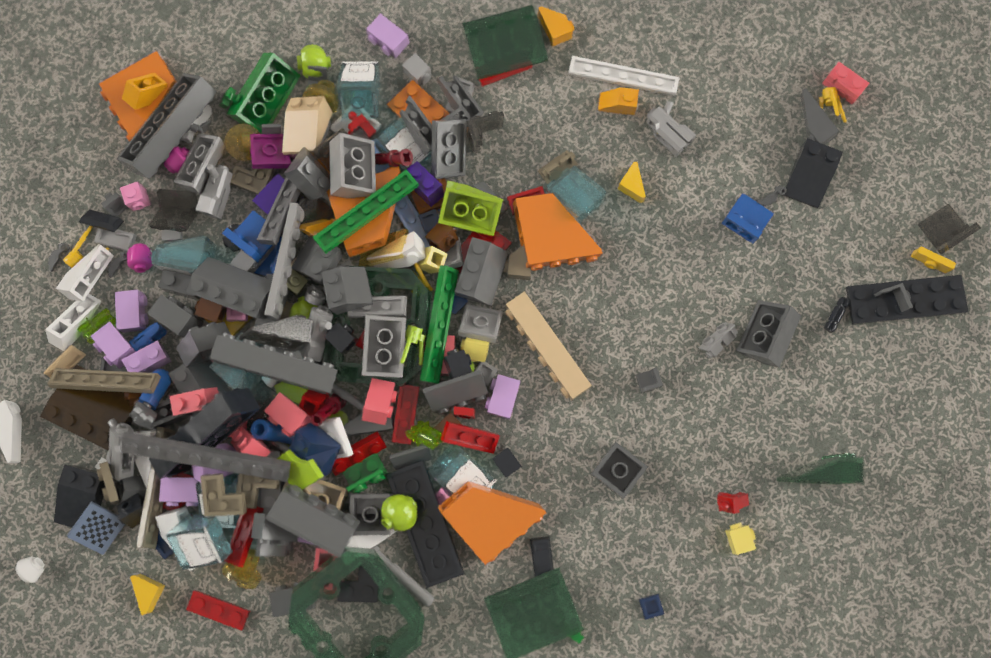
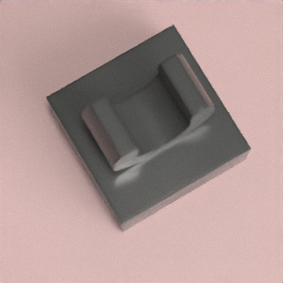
M111 192L104 196L106 200L101 203L113 216H118L129 208L117 192L113 195Z

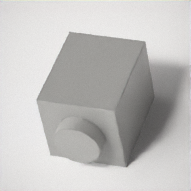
M416 53L402 65L403 72L419 86L426 84L431 79V68Z

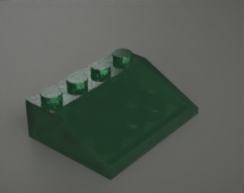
M533 5L462 23L464 38L478 80L548 61L541 29Z
M856 453L822 456L820 460H815L777 477V482L830 485L864 483L863 457H856Z
M559 567L484 598L506 658L522 657L584 631Z

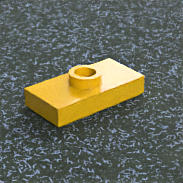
M922 246L914 250L911 255L912 258L925 263L924 265L927 268L937 269L945 274L952 271L956 265L955 262Z

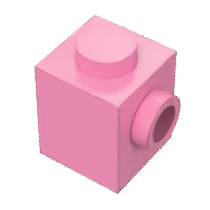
M138 181L120 187L124 203L132 211L151 205L146 188Z

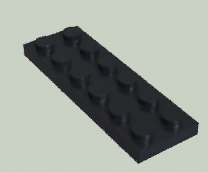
M962 275L846 287L847 299L850 300L849 311L852 325L969 312ZM903 283L905 289L910 294L913 308L901 312L893 291L877 297L874 294Z
M420 461L387 474L393 495L410 496L417 504L416 523L406 532L426 589L464 575L465 573L445 517L438 509L440 503L425 462Z

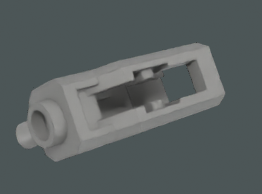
M667 101L664 109L659 106L657 109L652 108L648 112L646 123L653 129V136L677 157L684 148L692 143L696 134L686 125H679L669 113L673 102Z
M209 164L206 169L210 175L205 191L200 195L196 211L209 217L222 219L231 190L230 182L233 173L229 172V168L226 166L218 165V167H214L213 164Z
M318 306L311 309L298 346L302 357H309L318 362L321 361L325 350V335L327 334V329L332 328L333 314L329 308Z
M111 419L108 421L110 433L109 452H107L106 461L109 464L112 476L117 480H121L134 474L135 455L121 452L124 432L134 433V430L128 424H118L116 419ZM122 465H124L127 469L122 470Z

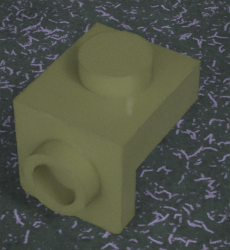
M292 269L291 275L287 279V289L295 295L301 294L308 280Z

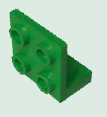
M378 453L365 458L360 463L352 465L343 472L349 484V487L346 489L348 492L358 494L368 489L367 485L371 482L372 484H377L386 479L384 475L388 474Z

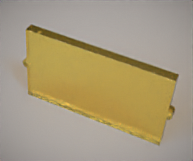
M403 229L389 233L385 246L359 254L358 267L366 268L404 258V255L400 254L367 260L369 257L402 252L409 230Z

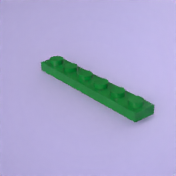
M407 170L403 171L313 236L314 241L327 254L419 187L418 182Z
M440 265L420 376V381L432 384H439L459 271L446 265Z

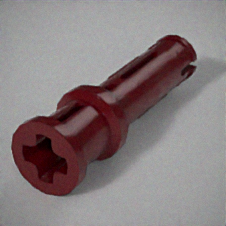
M394 149L389 153L375 154V165L409 166L413 161V154L409 149H402L401 151Z
M333 393L331 397L325 400L324 406L311 416L312 424L320 426L331 414H337L347 404V401L343 398L339 401L341 397Z

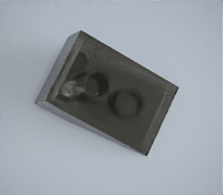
M295 315L256 325L240 335L239 340L247 339L256 342V344L296 352L310 343L313 320L306 319L303 315Z

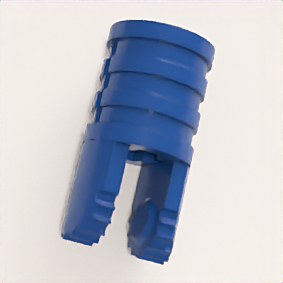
M156 322L140 332L129 343L137 352L153 342L159 341L168 331Z

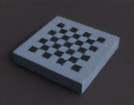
M91 501L67 534V537L104 555L125 524L119 521L117 514Z

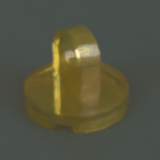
M321 80L317 84H311L305 88L302 97L324 96L332 112L336 113L340 101L335 93V85L332 81Z
M235 125L225 135L224 143L226 150L236 160H251L250 134H260L251 125Z
M250 549L243 568L225 562L222 573L228 581H232V579L236 581L238 587L254 589L262 579L260 573L256 570L260 556H256L255 549Z

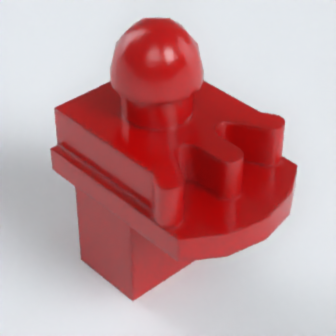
M354 111L348 113V118L352 120L348 125V135H353L357 130L361 129L370 139L377 133L363 114L357 116V113Z
M719 492L717 495L719 511L732 514L739 513V509L749 505L748 493L729 494Z

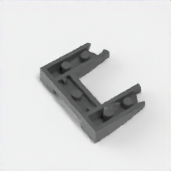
M457 75L453 77L451 82H445L443 76L437 79L443 93L454 109L452 113L441 120L467 119L468 127L484 114ZM409 96L405 101L408 106L405 111H400V115L424 155H427L432 151V124L412 97Z

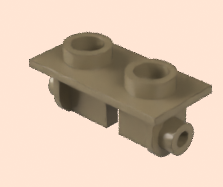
M566 150L537 171L545 182L550 185L577 166L578 163L574 159L575 154L572 151Z

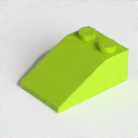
M448 180L438 223L494 236L503 199L471 186Z

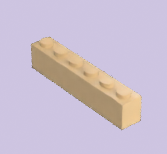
M524 291L506 303V315L510 320L514 319L518 324L516 329L521 336L525 334L529 340L527 344L530 349L537 351L539 354L538 360L542 366L549 368L551 379L555 383L559 382L562 387L560 391L566 399L570 398L572 401L588 390L592 385Z

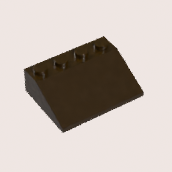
M75 365V367L73 368L87 370L79 365ZM57 388L48 399L40 417L109 451L110 426L108 421L116 419L118 424L125 423L131 425L133 418L128 415L134 406L130 407L129 400H125L124 392Z

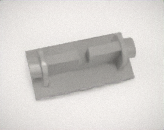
M727 322L720 324L711 336L706 337L702 342L703 344L698 348L707 351L705 354L708 358H715L724 349L720 344L721 342L727 346L737 337L738 331L734 328L735 324Z

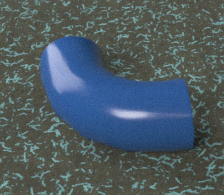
M258 419L251 426V434L256 439L291 445L294 438L293 435L290 438L281 431L283 427L280 424L276 426L269 420Z

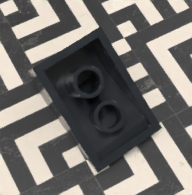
M807 138L800 147L785 186L787 190L784 196L818 209L836 172L843 152Z
M64 464L57 486L54 523L73 527L91 501L101 506L104 498L102 489L106 488L104 480L99 481L97 471Z

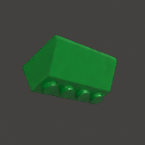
M263 53L239 92L241 97L238 103L233 102L227 115L241 125L262 134V124L273 123L301 75L274 53Z

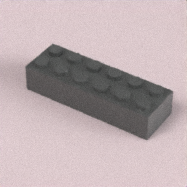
M183 73L116 159L135 174L148 179L153 177L161 163L168 159L171 150L180 143L184 133L191 129V124L202 115L205 106L212 102L217 91L201 76Z
M223 333L222 336L217 335L210 356L212 362L326 395L331 393L337 370L334 369L332 364L323 362L322 365L314 363V359L304 356L302 359L295 358L294 353L288 351L278 353L275 352L274 347L263 345V348L256 346V342L243 339V342L237 341L235 336Z

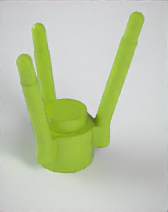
M411 325L407 326V330H405V340L407 343L400 361L401 364L405 362L411 343L417 344L418 341L419 365L423 364V345L425 335L422 334L423 329Z

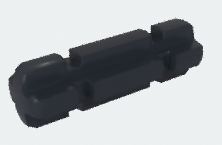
M845 297L839 298L837 306L834 307L828 319L829 321L824 326L825 330L831 333L836 330L837 324L840 323L846 308L850 304L849 299Z

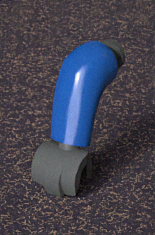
M156 369L152 372L158 373L161 377L154 393H142L140 399L136 401L134 408L128 415L139 426L149 427L157 416V412L154 410H156L172 381L168 374L169 372L165 369Z

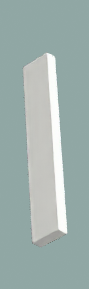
M572 56L568 75L671 96H676L680 78Z

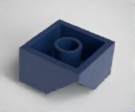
M310 422L296 431L289 450L300 459H313L324 475L323 477L330 474L341 445L319 426H315Z

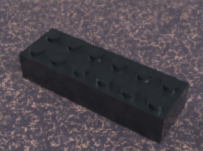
M236 388L230 392L221 391L214 395L215 399L202 406V410L199 413L190 417V421L187 424L179 427L175 435L167 439L215 448L261 408L249 388L241 390ZM149 458L159 479L188 472L192 469V465Z

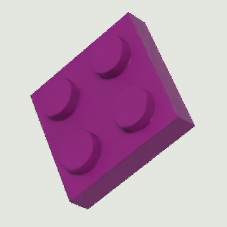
M249 134L252 169H279L290 166V155L282 153L284 134Z

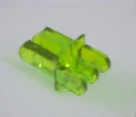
M105 308L90 320L86 317L87 321L81 324L77 330L82 333L83 338H87L88 344H92L95 341L91 335L108 322L115 325L116 318L110 314L108 308Z
M419 420L417 425H413L411 430L405 432L406 436L416 442L417 446L423 444L432 450L443 442L440 440L442 432L431 427L429 421L423 422Z

